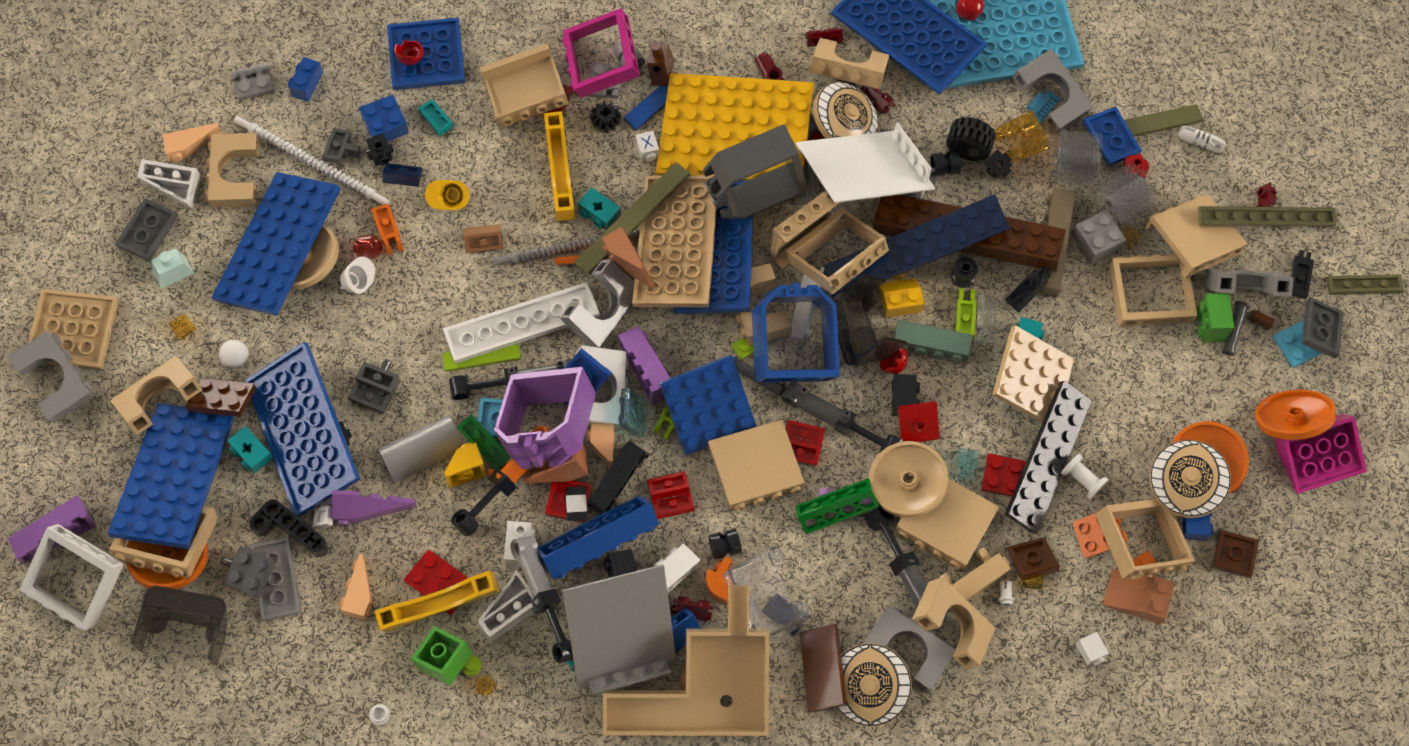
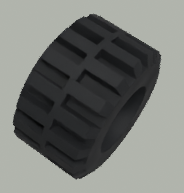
M960 117L952 122L946 146L949 151H958L960 158L970 161H983L991 153L996 132H994L995 130L989 124L982 120Z

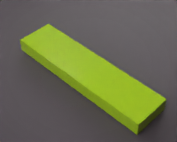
M519 344L456 364L451 352L442 353L445 372L521 360Z

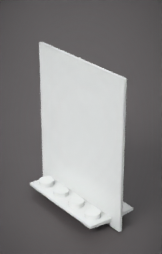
M898 122L894 131L795 143L834 203L907 193H916L919 199H922L925 191L935 190L934 185L929 180L931 167Z

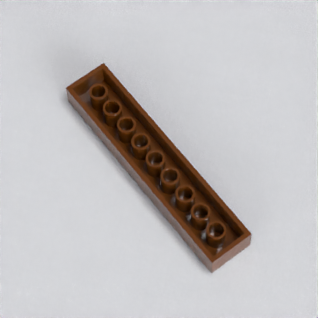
M901 194L880 197L873 229L879 234L893 237L963 207ZM1005 217L1010 230L959 250L960 252L1034 268L1044 266L1048 271L1057 272L1066 229Z

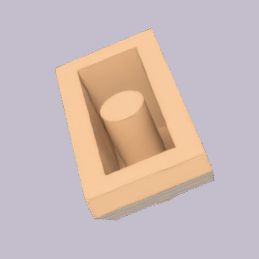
M591 424V430H587V442H590L591 449L611 467L614 458V424Z

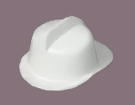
M366 257L354 259L340 275V289L356 294L365 292L374 281L376 268L373 262Z

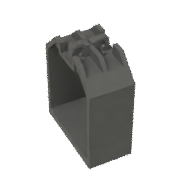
M785 124L717 152L703 169L705 177L714 175L704 181L708 193L711 195L715 208L726 206V208L720 210L722 218L743 220L808 192L799 152ZM786 161L784 166L730 188L740 180Z

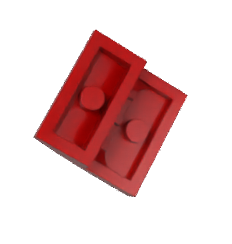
M791 420L787 421L786 432L798 462L817 466L826 428Z
M685 471L647 480L657 519L695 511Z

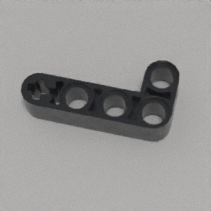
M628 441L594 491L587 505L600 514L609 511L637 467L641 468V463L645 458L649 457V453L633 442Z
M275 499L265 502L250 519V527L257 536L267 535L276 525L313 556L322 557L328 552V544L325 539ZM272 508H278L276 513H269ZM289 519L293 520L291 525H284L285 521ZM258 523H265L262 528L256 529ZM301 532H308L307 536L303 538L299 537V534ZM312 540H314V542L317 545H321V548H315L312 543Z

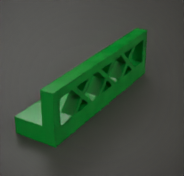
M869 478L795 505L798 520L805 534L876 509L879 507V503L873 492L872 484ZM868 497H871L873 501L867 505L861 504V501ZM844 506H854L851 511L846 512L842 510ZM828 512L835 513L834 517L829 519L825 518L824 515ZM809 519L817 520L815 524L808 527L805 523Z

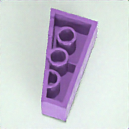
M639 326L618 335V343L621 349L626 351V358H628L629 364L651 405L665 400L659 382L670 379L658 359L655 349L650 346L645 331H641Z
M76 495L8 538L16 558L22 564L34 558L47 527L59 524L77 536L97 527L88 507L81 498ZM54 542L52 549L59 546L60 544Z

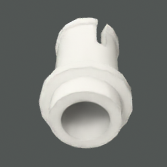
M1000 581V598L998 602L1001 607H1011L1012 603H1014V598H1012V582L1007 581V588L1005 589V581Z

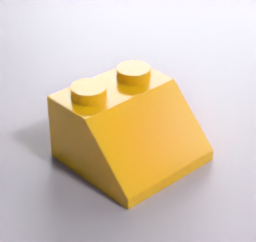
M915 278L878 284L885 318L922 313L924 299L921 287Z
M476 443L463 444L456 450L444 473L449 489L486 476L484 463Z

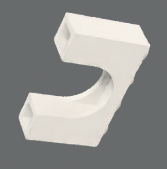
M582 345L576 351V354L582 348L612 372L607 379L611 385V398L605 403H593L588 426L591 427V424H614L615 430H618L626 422V413H624V406L627 403L625 388L628 382V378L625 376V370L628 367L626 351Z

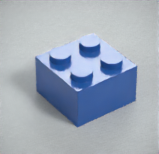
M393 94L359 107L361 118L370 137L383 133L388 142L409 133L407 123Z

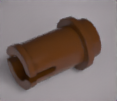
M1253 309L1248 318L1251 320V323L1255 322L1267 329L1271 328L1275 320L1261 313L1259 309Z

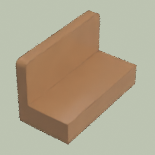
M500 224L463 229L466 253L503 249Z

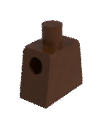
M654 42L650 45L647 65L652 86H668L674 58L668 44Z

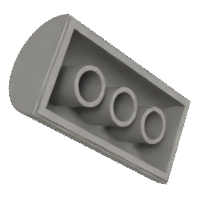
M448 415L378 448V452L393 482L396 483L453 456L456 450L463 445V441L451 417Z

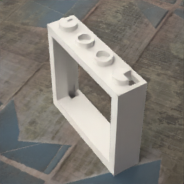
M56 524L46 528L20 587V591L25 593L28 598L41 603L44 608L59 614L60 618L72 622L78 629L86 631L95 627L124 564L61 525ZM54 542H57L105 572L86 615L36 585Z

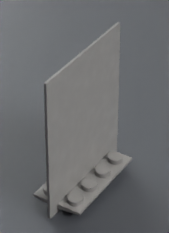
M663 564L562 590L578 689L590 687L592 695L672 674L669 665L677 662Z

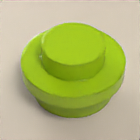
M471 655L462 671L468 676L477 675L482 668L481 660L477 656Z

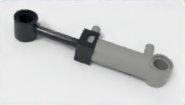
M533 536L513 539L510 543L511 554L515 559H518L519 562L516 564L515 569L518 572L523 571L533 595V600L531 601L534 608L533 614L538 616L540 613L546 612L558 643H555L552 647L553 658L559 664L573 661L571 642L565 639L554 609L561 600L557 590L551 588L537 554V541Z

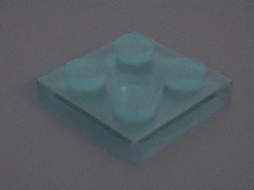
M623 388L619 398V425L636 437H645L647 401L631 389Z

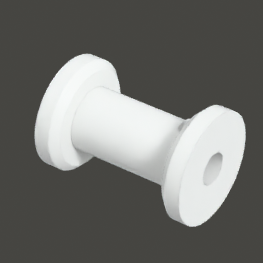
M1079 453L1068 463L1061 474L1063 476L1071 474L1089 490L1087 497L1091 500L1105 486L1109 479L1106 477L1101 479L1096 477L1081 463L1083 458Z

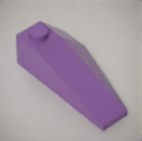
M332 490V518L339 526H349V523H357L416 507L415 499L388 496L387 499H383L378 494H370L364 497L355 491Z

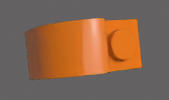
M725 556L723 561L719 560L714 568L715 571L708 569L706 574L708 593L724 605L728 603V585H737L725 578L733 559Z

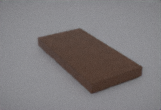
M831 624L800 632L808 712H817L847 705L838 625Z

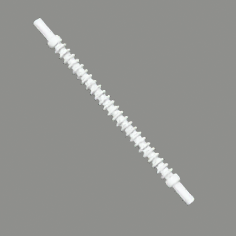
M239 116L234 118V122L246 128L249 133H256L258 137L260 136L261 140L269 141V144H273L274 147L277 146L278 149L282 148L283 152L286 151L287 154L295 156V159L299 158V161H303L304 164L312 165L313 169L321 170L322 174L330 175V178L334 177L335 181L343 182V185H347L348 188L352 187L353 191L360 192L361 195H365V198L369 200L373 199L382 205L388 203L390 205L391 201L376 193L375 189L368 188L363 183L359 184L358 180L350 179L349 175L346 176L340 170L337 171V168L333 169V166H329L328 163L324 164V161H320L319 158L311 157L310 153L302 152V149H298L297 146L294 147L293 144L289 145L288 141L285 142L284 139L276 137L275 134L272 135L267 129L263 130V127H259L258 124L250 123Z

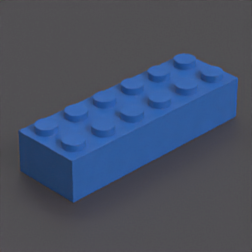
M638 495L538 546L537 554L548 575L552 579H559L567 574L566 572L583 567L585 562L599 559L603 553L618 549L620 544L626 541L631 542L644 532L653 531L655 526L660 523L651 503L641 495Z

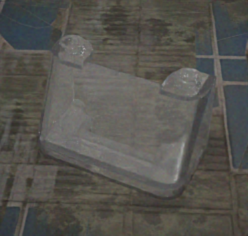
M779 546L771 547L724 573L727 585H749V629H768L770 632L769 642L783 638L812 619L807 604L793 600L778 568L784 562V555Z

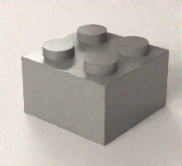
M1107 210L1076 224L1071 233L1090 263L1122 249L1126 242V238Z

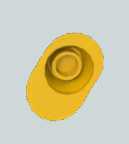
M436 180L431 182L425 190V200L432 208L439 210L462 209L467 205L470 198L467 186L456 180Z

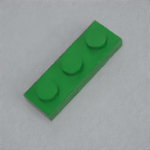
M472 413L457 426V429L470 443L477 444L479 452L495 469H499L511 458L502 445Z

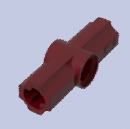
M768 53L759 54L754 59L764 79L784 80L781 69L776 67Z

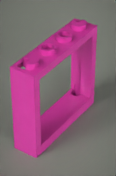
M622 8L563 30L564 38H562V41L567 51L565 58L569 63L567 70L572 79L570 86L572 91L576 92L580 98L640 76L629 17ZM618 24L625 65L581 82L574 41Z

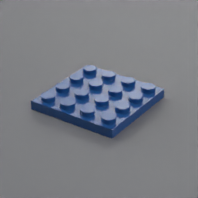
M459 17L387 25L393 90L466 83ZM404 40L417 41L424 49L423 58L414 65H404L396 57L394 52L395 45H402Z
M732 355L659 382L685 455L708 447V441L757 427Z

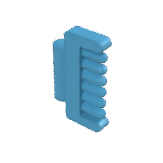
M1047 91L1045 95L1039 92L1027 106V109L1030 110L1028 117L1041 124L1049 114V111H1052L1051 108H1054V105H1057V102L1060 101V98L1051 91Z

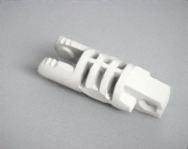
M1186 125L1180 128L1178 135L1180 139L1192 145L1194 144L1200 148H1205V150L1218 153L1223 151L1226 141L1213 134Z

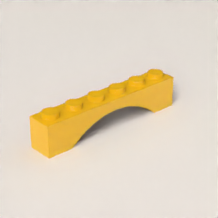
M562 111L544 113L556 221L575 219Z
M486 571L435 593L393 604L374 612L379 629L388 632L499 593L500 590L495 573Z

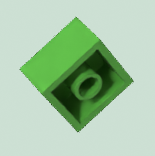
M1229 293L1206 294L1203 300L1200 301L1198 308H1196L1198 315L1196 320H1199L1200 325L1198 326V336L1202 338V343L1225 342L1234 329Z
M434 626L411 660L419 671L451 686L473 652L466 641Z

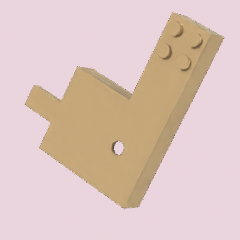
M728 585V629H686L685 690H609L603 692V735L769 736L770 632L768 629H749V585ZM729 695L732 698L730 706L725 707L720 703L722 696Z

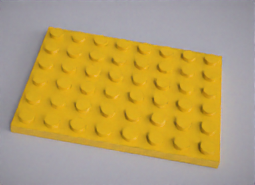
M670 73L656 175H663L677 162L690 172V176H705L703 169L717 152L785 124L794 144L796 142L808 141L814 82ZM796 146L800 155V160L804 173L805 158ZM786 161L740 181L751 180L776 168L786 165Z

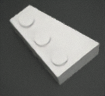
M142 159L137 177L143 184L193 210L202 175L196 168Z

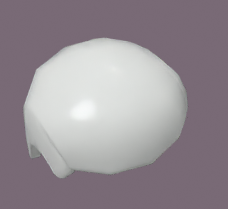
M228 340L220 347L218 358L223 366L235 369L247 362L249 351L244 343L238 340Z

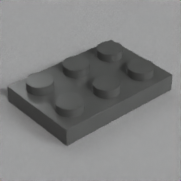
M144 199L115 245L150 262L179 216L170 209Z
M1310 297L1306 301L1302 344L1336 359L1340 355L1343 311Z

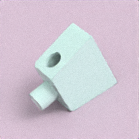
M177 249L169 252L164 251L151 261L153 274L161 289L194 274L187 258Z

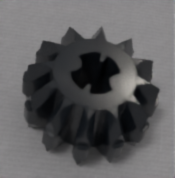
M604 101L603 105L597 103L596 108H592L590 120L594 128L598 127L599 132L605 128V131L608 133L609 128L615 130L616 126H619L621 113L618 106L613 107L612 102L607 105Z

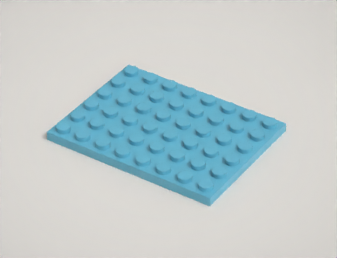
M928 0L987 43V47L947 88L1012 79V76L1018 69L1050 49L1059 56L1060 62L1068 70L1084 67L1085 63L1066 0H983L984 10L975 20H965L956 12L958 0Z

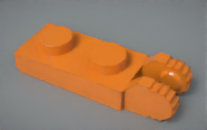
M389 203L372 208L371 211L388 255L392 254V248L388 241L396 240L399 252L404 251Z

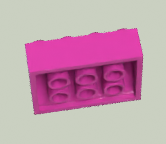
M1346 414L1336 416L1332 427L1315 437L1300 440H1285L1274 437L1277 453L1296 494L1367 472L1355 416Z

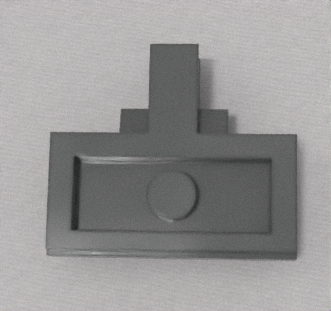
M337 128L332 129L322 156L323 161L341 164L343 157L359 158L361 152L360 145L352 144L349 141L351 131Z

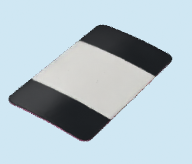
M585 486L566 488L568 521L587 520Z

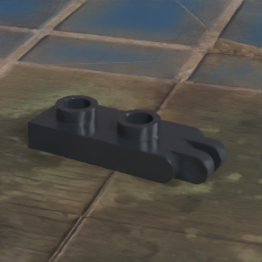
M1300 250L1298 256L1295 255L1292 265L1291 277L1294 278L1292 296L1306 299L1309 294L1314 260L1311 259V252L1307 251L1306 256L1303 257L1304 250Z
M1044 266L1032 271L1005 301L1019 313L1048 284L1051 273Z

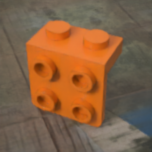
M1096 513L1073 522L1083 556L1086 558L1110 550L1096 518ZM1121 518L1115 519L1125 543L1128 542L1126 533L1120 527Z

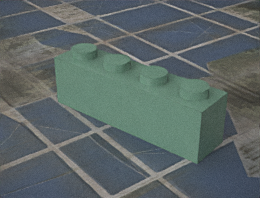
M898 320L892 347L900 346L906 351H915L918 355L930 354L937 359L950 358L956 363H963L968 360L973 335Z

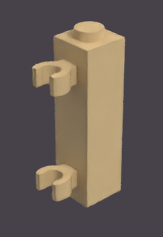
M983 547L975 555L982 565L954 584L946 573L939 578L943 577L952 587L969 601L1009 573L1011 570L1010 563L1005 557L998 553L991 558Z

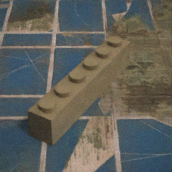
M1054 187L1052 193H1048L1046 204L1049 205V209L1045 210L1043 220L1047 221L1046 225L1066 229L1057 272L1049 271L1051 276L1048 279V284L1039 292L1040 294L1057 297L1061 290L1075 191Z

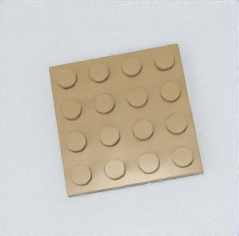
M41 289L28 343L49 331L60 337L63 342L60 345L64 350L67 349L73 357L71 362L74 366L103 370L119 299L114 296ZM47 362V363H44V364L60 365V364L57 363V362Z
M1013 326L1010 329L992 395L1043 423L1059 382L1066 381L1068 383L1074 359L1023 329Z

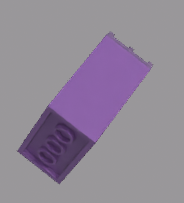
M583 367L511 374L494 431L508 455L522 469H531L533 464L534 467H542L545 460H549L550 467L560 466L582 449L596 395ZM569 402L564 422L551 432L519 433L527 406Z

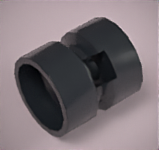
M948 151L945 155L942 152L931 154L930 164L931 168L935 167V172H932L934 177L945 176L946 173L949 175L960 174L961 160L958 151Z
M969 256L959 257L951 272L952 283L959 288L970 287L978 272L977 262Z
M736 528L725 531L723 535L718 532L708 536L714 560L725 558L726 554L730 556L742 554L740 538Z

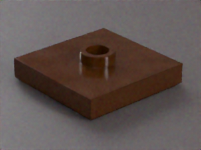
M1220 529L1212 568L1251 578L1259 540Z
M1045 537L1007 547L1009 556L1021 581L1059 571L1060 567Z

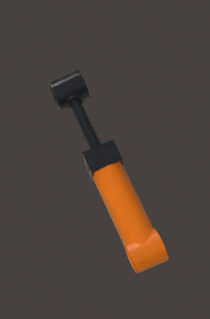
M543 425L536 427V428L533 429V431H532V432H537V431L550 432V431H549L545 426H543ZM513 459L501 470L496 469L494 471L489 469L487 471V476H489L487 479L494 486L470 512L466 509L456 511L451 518V523L463 536H470L475 533L478 528V522L475 517L499 491L508 497L517 488L515 483L528 469H522Z

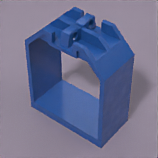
M792 283L790 286L779 285L777 288L769 291L752 309L755 383L819 382L839 378L836 303L818 285H807V288H801V283ZM769 302H812L821 311L824 370H769L766 306Z

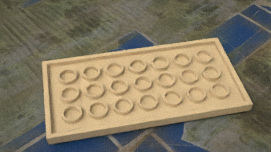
M645 176L644 193L661 176ZM689 176L640 225L637 253L656 287L651 288L635 279L633 307L709 308L717 208L713 204L704 181L713 176Z

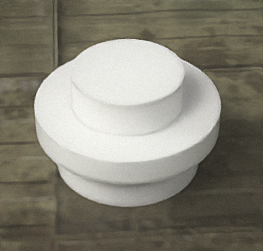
M378 704L371 708L369 718L373 724L383 725L388 722L390 711L385 705Z

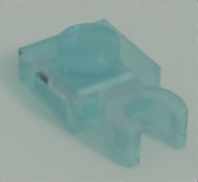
M958 449L957 469H962L958 476L959 482H962L963 476L966 475L969 477V483H972L974 479L972 471L977 470L978 450Z

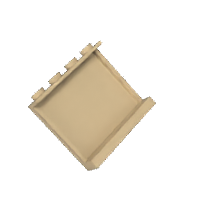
M548 43L479 67L500 128L569 104Z
M826 190L774 228L770 259L781 271L790 265L786 250L828 219L832 214V209L841 203H834Z
M1208 194L1201 197L1196 196L1189 202L1184 201L1177 207H1169L1160 214H1153L1146 226V229L1155 226L1183 262L1185 267L1181 274L1184 278L1240 255L1248 244L1234 226L1199 225L1198 207L1217 206Z
M782 420L708 441V450L712 454L729 504V511L733 509L734 511H741L746 508V505L750 504L758 506L763 504L764 500L770 498L778 500L783 497V494L790 493L794 495L801 492V489L804 488L805 482Z
M948 478L947 492L941 503L924 515L910 518L901 517L895 532H897V536L901 539H909L915 542L914 545L917 548L929 550L936 559H945L950 562L949 565L952 568L964 570L997 513L999 506Z

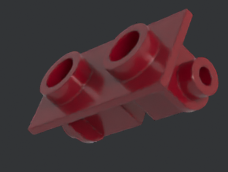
M837 27L834 29H824V31L809 30V32H805L807 47L817 46L820 38L835 41L837 44L843 43V29H838Z
M868 86L860 88L871 101L874 98L876 99L873 105L880 113L887 114L890 111L889 106H896L889 94Z
M1271 182L1259 188L1257 192V207H1274L1272 205L1276 203L1277 191L1275 187H1271Z
M678 596V599L674 598L673 602L677 603V606H672L671 613L677 614L684 608H687L689 611H694L697 620L705 622L711 620L712 612L708 611L709 609L713 610V605H710V601L699 599L698 602H692L686 596Z

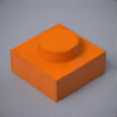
M1149 550L1133 559L1135 566L1157 563Z

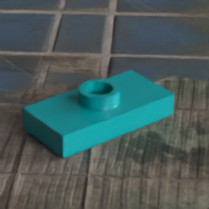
M433 99L418 107V112L439 137L454 127L452 121Z

